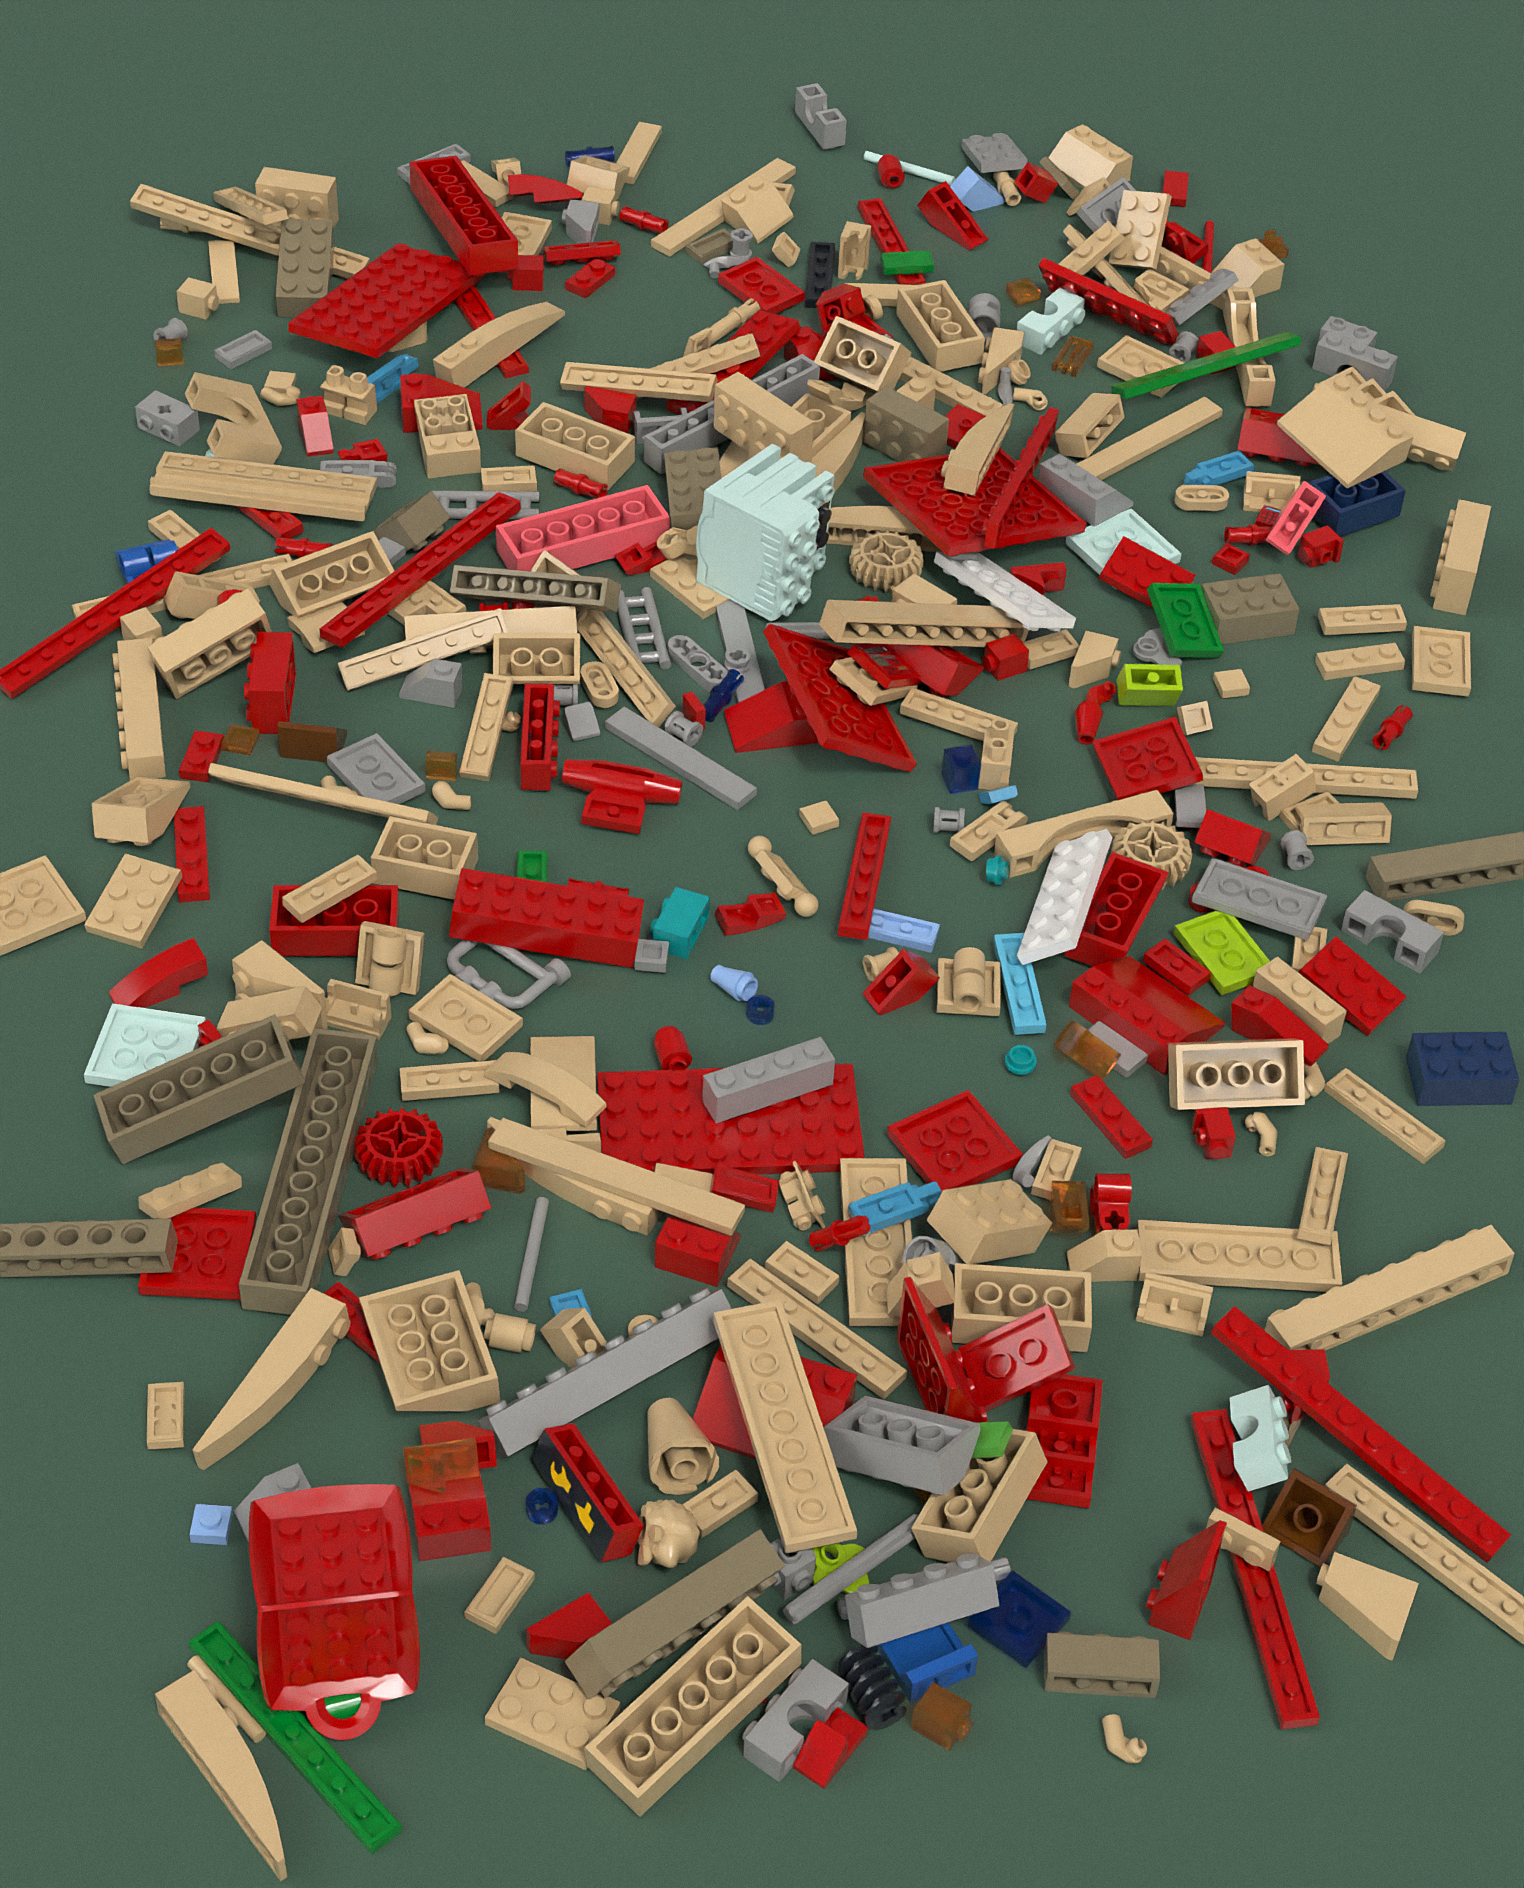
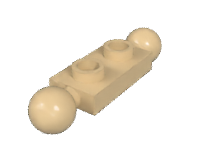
M764 836L753 837L748 843V852L762 866V874L777 884L776 891L788 901L791 899L795 900L794 907L799 915L803 917L814 915L819 907L817 898L806 889L783 859L771 852L772 845L768 838Z

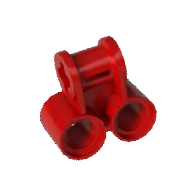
M1095 1174L1094 1186H1091L1090 1212L1092 1216H1095L1096 1234L1103 1230H1127L1130 1221L1128 1204L1131 1202L1132 1195L1130 1174Z

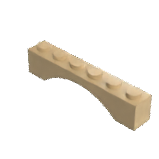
M1228 288L1223 316L1229 340L1236 347L1259 340L1256 302L1252 288ZM1263 357L1236 365L1245 406H1271L1276 383L1272 365L1266 364Z
M1158 790L1142 793L997 832L994 855H1002L1004 861L1008 862V877L1011 878L1036 871L1041 863L1053 853L1055 846L1064 840L1071 841L1082 837L1088 832H1098L1104 829H1108L1111 836L1115 837L1121 828L1128 826L1129 822L1137 825L1141 820L1145 823H1150L1153 820L1157 824H1161L1164 821L1165 826L1171 827L1173 812Z

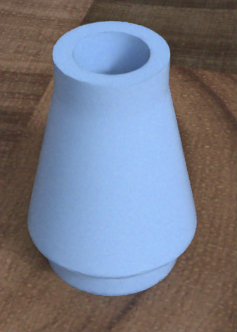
M717 965L712 970L711 981L718 984L737 1001H749L755 995L758 988V980L754 978L751 972L727 968L722 965Z

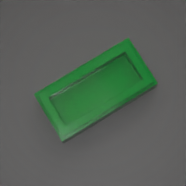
M930 251L881 253L880 261L884 275L932 273L934 271V263Z

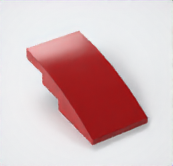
M1064 1374L1031 1390L1026 1431L1036 1433L1047 1464L1027 1499L1090 1508L1100 1420L1102 1379Z

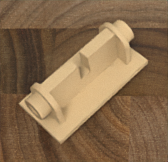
M793 1161L796 1171L782 1173L779 1180V1186L787 1204L798 1199V1201L788 1205L793 1224L804 1231L809 1229L812 1223L818 1221L821 1227L825 1228L821 1216L826 1213L819 1196H814L812 1193V1189L816 1188L815 1182L808 1170L802 1171L797 1162Z

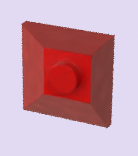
M809 326L801 327L784 345V359L788 362L803 354L814 362L825 338ZM820 368L819 380L827 381L838 378Z

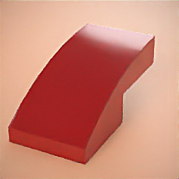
M657 541L644 548L637 542L614 555L627 575L650 572L651 568L668 560L657 547Z
M776 893L748 895L745 904L717 906L715 917L725 936L767 927L784 919L787 913Z

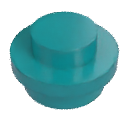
M996 855L995 858H988L986 877L988 882L1002 885L1003 880L1008 879L1009 864L1007 861H1004L1002 855Z
M1014 1046L1005 1056V1066L1014 1074L1026 1075L1033 1072L1036 1068L1037 1058L1033 1050L1028 1046Z

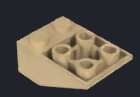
M467 394L414 400L427 478L481 472L480 445Z

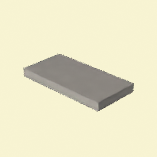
M1212 858L1193 894L1192 902L1309 940L1326 904L1327 895Z

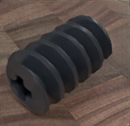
M860 1645L849 1651L840 1660L838 1674L849 1683L848 1691L851 1692L852 1700L858 1705V1711L865 1717L866 1725L873 1730L884 1729L895 1724L906 1715V1707L900 1706L905 1700V1695L902 1691H896L898 1682L895 1679H889L892 1673L888 1667H882L885 1659L882 1655H876L878 1652L877 1645L869 1648Z

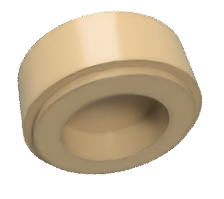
M874 295L863 298L864 314L873 321L882 318L883 310L879 300Z

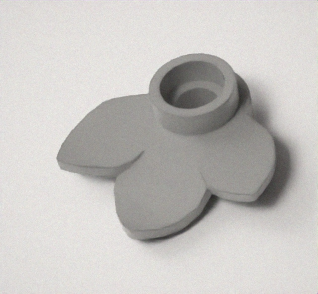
M1161 628L1147 631L1134 644L1133 653L1142 661H1152L1159 665L1182 666L1180 657H1171Z

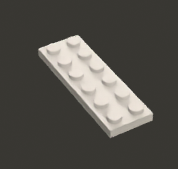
M936 552L934 563L942 567L944 573L958 578L960 584L974 589L976 595L987 598L992 606L1001 608L1008 617L1023 623L1022 626L1032 631H1038L1039 628L1060 631L1061 628L1074 627L1076 620L1074 616L982 554L964 553L951 557L943 552Z
M1108 829L1098 832L1091 831L1080 838L1071 841L1064 840L1055 846L1017 953V957L1022 965L1076 948L1113 838Z

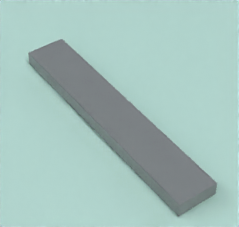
M728 600L716 606V615L725 652L733 647H741L750 653L749 670L739 675L730 673L736 701L739 703L765 689L745 607L732 600Z
M625 706L605 721V729L736 810H739L757 795V787Z

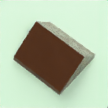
M278 721L280 757L327 763L328 755L343 749L348 730Z
M1293 1468L1262 1528L1264 1533L1281 1541V1544L1322 1567L1323 1563L1327 1564L1348 1535L1357 1504Z

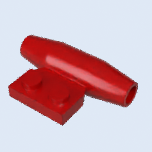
M566 759L562 773V783L590 793L587 794L581 824L640 834L646 810L645 803L678 804L682 789V780L649 768L605 760Z

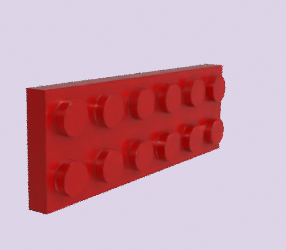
M1044 257L1039 263L1038 267L1043 275L1042 278L1046 281L1048 290L1051 293H1054L1059 288L1065 289L1084 298V305L1088 306L1091 311L1098 315L1106 314L1117 324L1123 325L1125 323L1132 326V329L1141 335L1147 333L1163 345H1166V343L1171 345L1176 343V338L1179 334L1171 315Z
M758 310L728 341L752 333L760 357L711 373L716 374L717 383L737 372L751 379L801 329L799 321ZM668 399L665 402L668 411L681 414L680 408H686L687 413L709 403Z

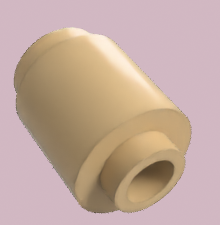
M496 1313L494 1319L488 1318L484 1339L489 1340V1347L517 1353H522V1350L531 1352L536 1324L528 1323V1319Z

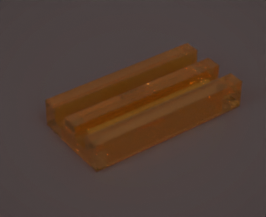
M1069 336L1052 363V371L1057 372L1058 368L1062 369V374H1067L1070 371L1071 376L1076 377L1091 354L1094 342ZM1074 343H1076L1077 346L1073 349L1068 360L1063 362ZM1081 352V354H1080V356L1078 357V359L1076 360L1075 364L1072 365V364L1074 363L1075 359L1077 358V356L1079 355V353Z

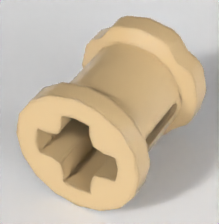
M890 947L885 953L873 957L871 955L863 957L864 971L869 981L873 982L899 954L896 948Z

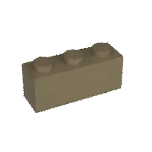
M1066 1631L1047 1633L1044 1648V1691L1156 1698L1160 1682L1159 1640L1147 1639L1142 1636L1123 1638L1110 1637L1106 1634H1095L1093 1636L1074 1635Z

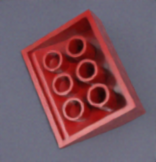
M1246 407L1237 450L1242 451L1243 455L1258 457V454L1269 455V460L1283 462L1284 458L1295 460L1294 463L1301 466H1310V463L1319 464L1277 425V421L1285 414Z
M1131 956L1094 965L1072 982L1069 1007L1093 1025L1101 1021L1147 1053L1146 1063L1163 1075L1169 1072L1168 1043L1206 1042L1225 1026V1022Z
M911 1277L904 1278L897 1342L925 1410L975 1423L988 1422L984 1406L978 1405L975 1399L976 1391L971 1377L966 1378L963 1371L964 1362L961 1352L954 1350L952 1333L948 1323H943L938 1310Z
M720 1344L713 1359L693 1420L713 1446L756 1459ZM800 1356L822 1425L825 1427L852 1406L855 1399L857 1374Z

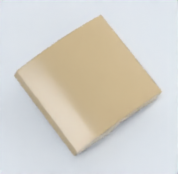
M338 602L299 618L294 615L287 617L289 628L301 635L303 646L313 653L335 646V644L320 638L319 628L346 609L347 606L342 602ZM363 631L357 637L365 635V631Z

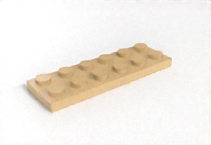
M840 1158L843 1221L852 1218L848 1212L851 1202L907 1183L906 1158ZM910 1219L851 1239L844 1246L849 1326H898L899 1317L890 1318L888 1316L887 1286L903 1266V1253L906 1246L912 1240Z
M1138 1220L1136 1229L1138 1230L1142 1255L1138 1272L1139 1281H1145L1146 1272L1201 1285L1327 1292L1335 1286L1342 1287L1337 1231H1333L1331 1245L1297 1239L1299 1229Z

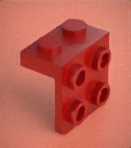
M1166 221L1161 245L1163 248L1193 264L1209 251L1208 243L1176 222L1172 221L1170 223Z

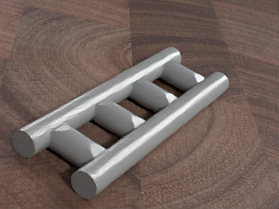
M432 491L451 517L450 519H464L477 509V502H486L498 492L520 500L521 510L510 519H522L539 514V509H531V502H539V491ZM450 502H466V508H449Z
M645 587L641 590L642 596L625 597L624 592L620 590L617 611L625 642L643 664L659 662L661 669L670 668L671 662L651 588ZM645 606L646 614H629L628 608ZM633 626H650L651 632L634 634ZM654 643L656 651L639 653L638 645Z

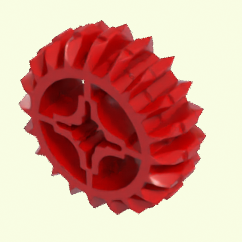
M403 1106L400 1111H393L389 1107L386 1114L377 1111L375 1119L366 1117L365 1126H359L358 1136H355L354 1140L355 1159L362 1173L368 1174L370 1181L379 1178L381 1186L387 1182H392L394 1188H396L398 1183L404 1182L409 1187L412 1180L421 1183L423 1175L432 1176L434 1168L439 1167L440 1158L444 1152L443 1136L441 1131L438 1130L436 1121H430L427 1113L419 1115L416 1108L411 1112H406Z

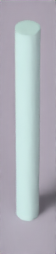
M866 151L863 159L878 164L879 159L883 155ZM900 161L902 169L906 173L940 183L946 181L949 185L955 181L954 176Z

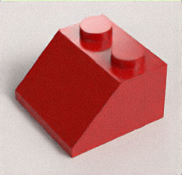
M1207 809L1194 843L1202 845L1201 852L1217 857L1219 852L1229 856L1228 862L1245 868L1246 863L1255 865L1272 834Z
M677 1216L668 1217L655 1242V1268L718 1287L741 1239V1233L734 1231L733 1235L729 1236Z

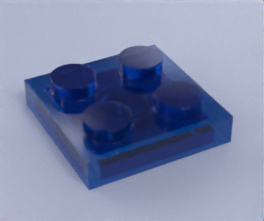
M1012 1570L997 1586L999 1606L972 1614L968 1618L967 1626L1027 1668L1045 1648L1047 1633L1059 1632L1070 1620L1071 1611Z

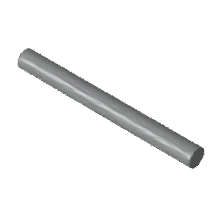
M544 1197L537 1198L535 1202L514 1308L517 1311L523 1312L528 1309L549 1200Z

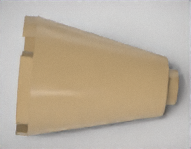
M673 1398L657 1400L648 1409V1472L652 1483H655L663 1493L672 1495L692 1493L698 1490L696 1485L704 1480L708 1484L719 1469V1456L715 1447L678 1400Z

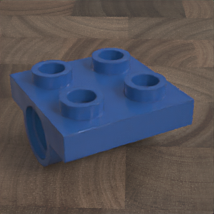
M170 539L115 551L120 570L128 584L178 549L174 540L170 541Z

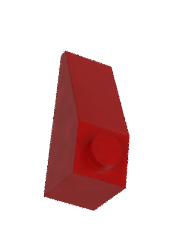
M946 181L929 189L918 203V208L933 227L970 251L989 240Z
M1249 985L1231 1002V1030L1251 1040L1289 1038L1303 1040L1304 1064L1310 1067L1329 1049L1327 1042L1275 996Z

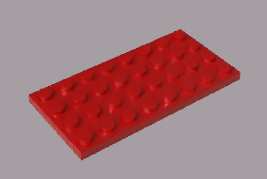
M402 243L396 244L288 322V330L290 333L379 358L481 280L484 275H469L460 261L453 260L449 256L435 255L428 250L414 249Z
M835 1064L833 1085L719 1123H715L702 1101L703 1075L724 1068L597 1072L598 1095L606 1102V1108L599 1114L601 1153L652 1172L655 1171L656 1163L711 1174L716 1164L756 1175L782 1174L784 1172L796 1171L793 1161L797 1162L802 1171L808 1170L810 1173L840 1172V1158H865L853 1064Z

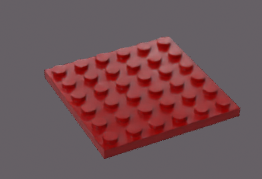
M999 448L975 496L943 488L945 477H941L944 462L948 461L949 454L864 468L863 478L943 551L945 555L955 557L959 554L977 553L982 550L992 549L984 546L986 535L981 534L985 518L989 517L991 507L995 506L998 494L1001 495L1005 482L1007 483L1010 472L1014 471L1016 461ZM1032 476L995 548H1004L1009 545L1027 544L1032 541L1049 540L1050 538L1085 532L1086 522Z

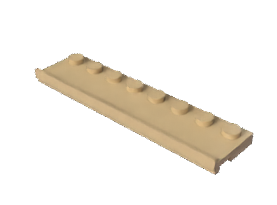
M166 451L156 467L155 476L150 479V494L153 496L355 521L365 520V514L377 489V477Z

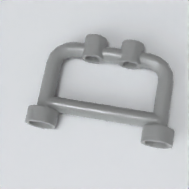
M463 939L453 947L447 957L448 968L456 975V978L507 1009L523 1008L552 984L561 986L571 977L569 968L560 959L554 958L543 968L514 948L485 943L538 979L521 995L511 997L504 994L497 983L493 981L488 983L482 979L472 966L465 967L459 962V959L479 942Z

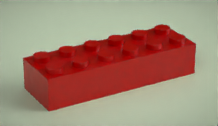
M461 868L452 910L449 937L633 968L639 940L644 899Z

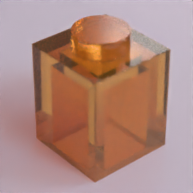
M932 1682L913 1710L911 1729L950 1751L957 1740L962 1742L965 1740L972 1728L973 1721L969 1720L972 1704Z

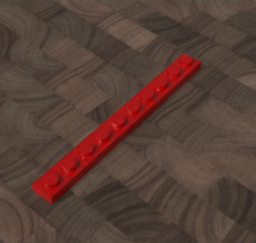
M1049 407L1045 416H1040L1038 425L1033 429L1032 437L1028 438L1026 449H1022L1020 460L1017 459L1014 471L1010 472L1007 483L1005 482L1001 495L998 494L995 506L991 507L989 517L984 520L981 532L982 535H986L984 546L995 548L1055 433L1059 409Z
M501 492L496 493L319 628L320 638L343 648L496 529V525L503 524L521 510L520 500Z
M211 527L0 669V689L11 699L15 698L121 625V616L144 607L147 608L166 595L175 571L193 575L197 574L230 551V543Z
M1234 1306L1214 1325L1211 1331L1213 1336L1486 1563L1508 1541L1511 1534L1237 1307Z
M1227 1409L1193 1412L1191 1424L1216 1508L1264 1532L1252 1492L1247 1491L1234 1467L1233 1443L1236 1442ZM1229 1551L1281 1730L1318 1725L1320 1719L1274 1564L1270 1571H1267L1259 1566L1249 1564L1244 1558Z

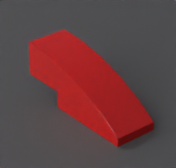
M525 174L508 175L509 194L514 197L534 195V202L537 204L581 200L584 195L578 189L554 179Z
M188 939L157 954L137 967L109 991V997L114 1004L146 1008L180 995V985L208 975L206 957L195 939Z

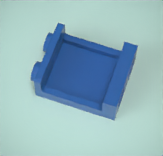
M949 1622L877 1645L878 1651L884 1657L887 1666L910 1703L974 1676L976 1673L978 1654L971 1644L967 1646L962 1645Z

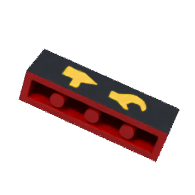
M574 1423L544 1429L532 1460L600 1562H606L631 1556L644 1527L639 1517Z

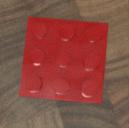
M1176 716L1092 741L1096 756L1116 800L1158 790L1159 793H1164L1203 781L1202 770Z
M969 1090L889 1125L887 1128L888 1137L926 1184L936 1181L942 1192L946 1189L976 1185L1016 1166L1023 1156L1022 1152Z
M192 1208L168 1218L172 1220L178 1238L172 1272L141 1273L138 1284L139 1295L241 1300L239 1282L256 1226V1211Z

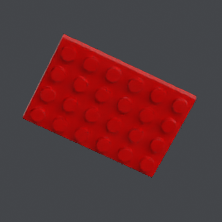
M769 623L763 633L769 642L770 649L778 660L779 667L788 679L789 686L793 689L798 699V704L807 716V721L813 728L818 738V743L827 750H837L851 757L864 758L871 763L877 762L895 770L901 769L911 772L917 763L885 703L872 706L863 703L858 699L856 692L850 687L842 685L837 680V676L829 670L835 660L850 657L847 653L849 649Z

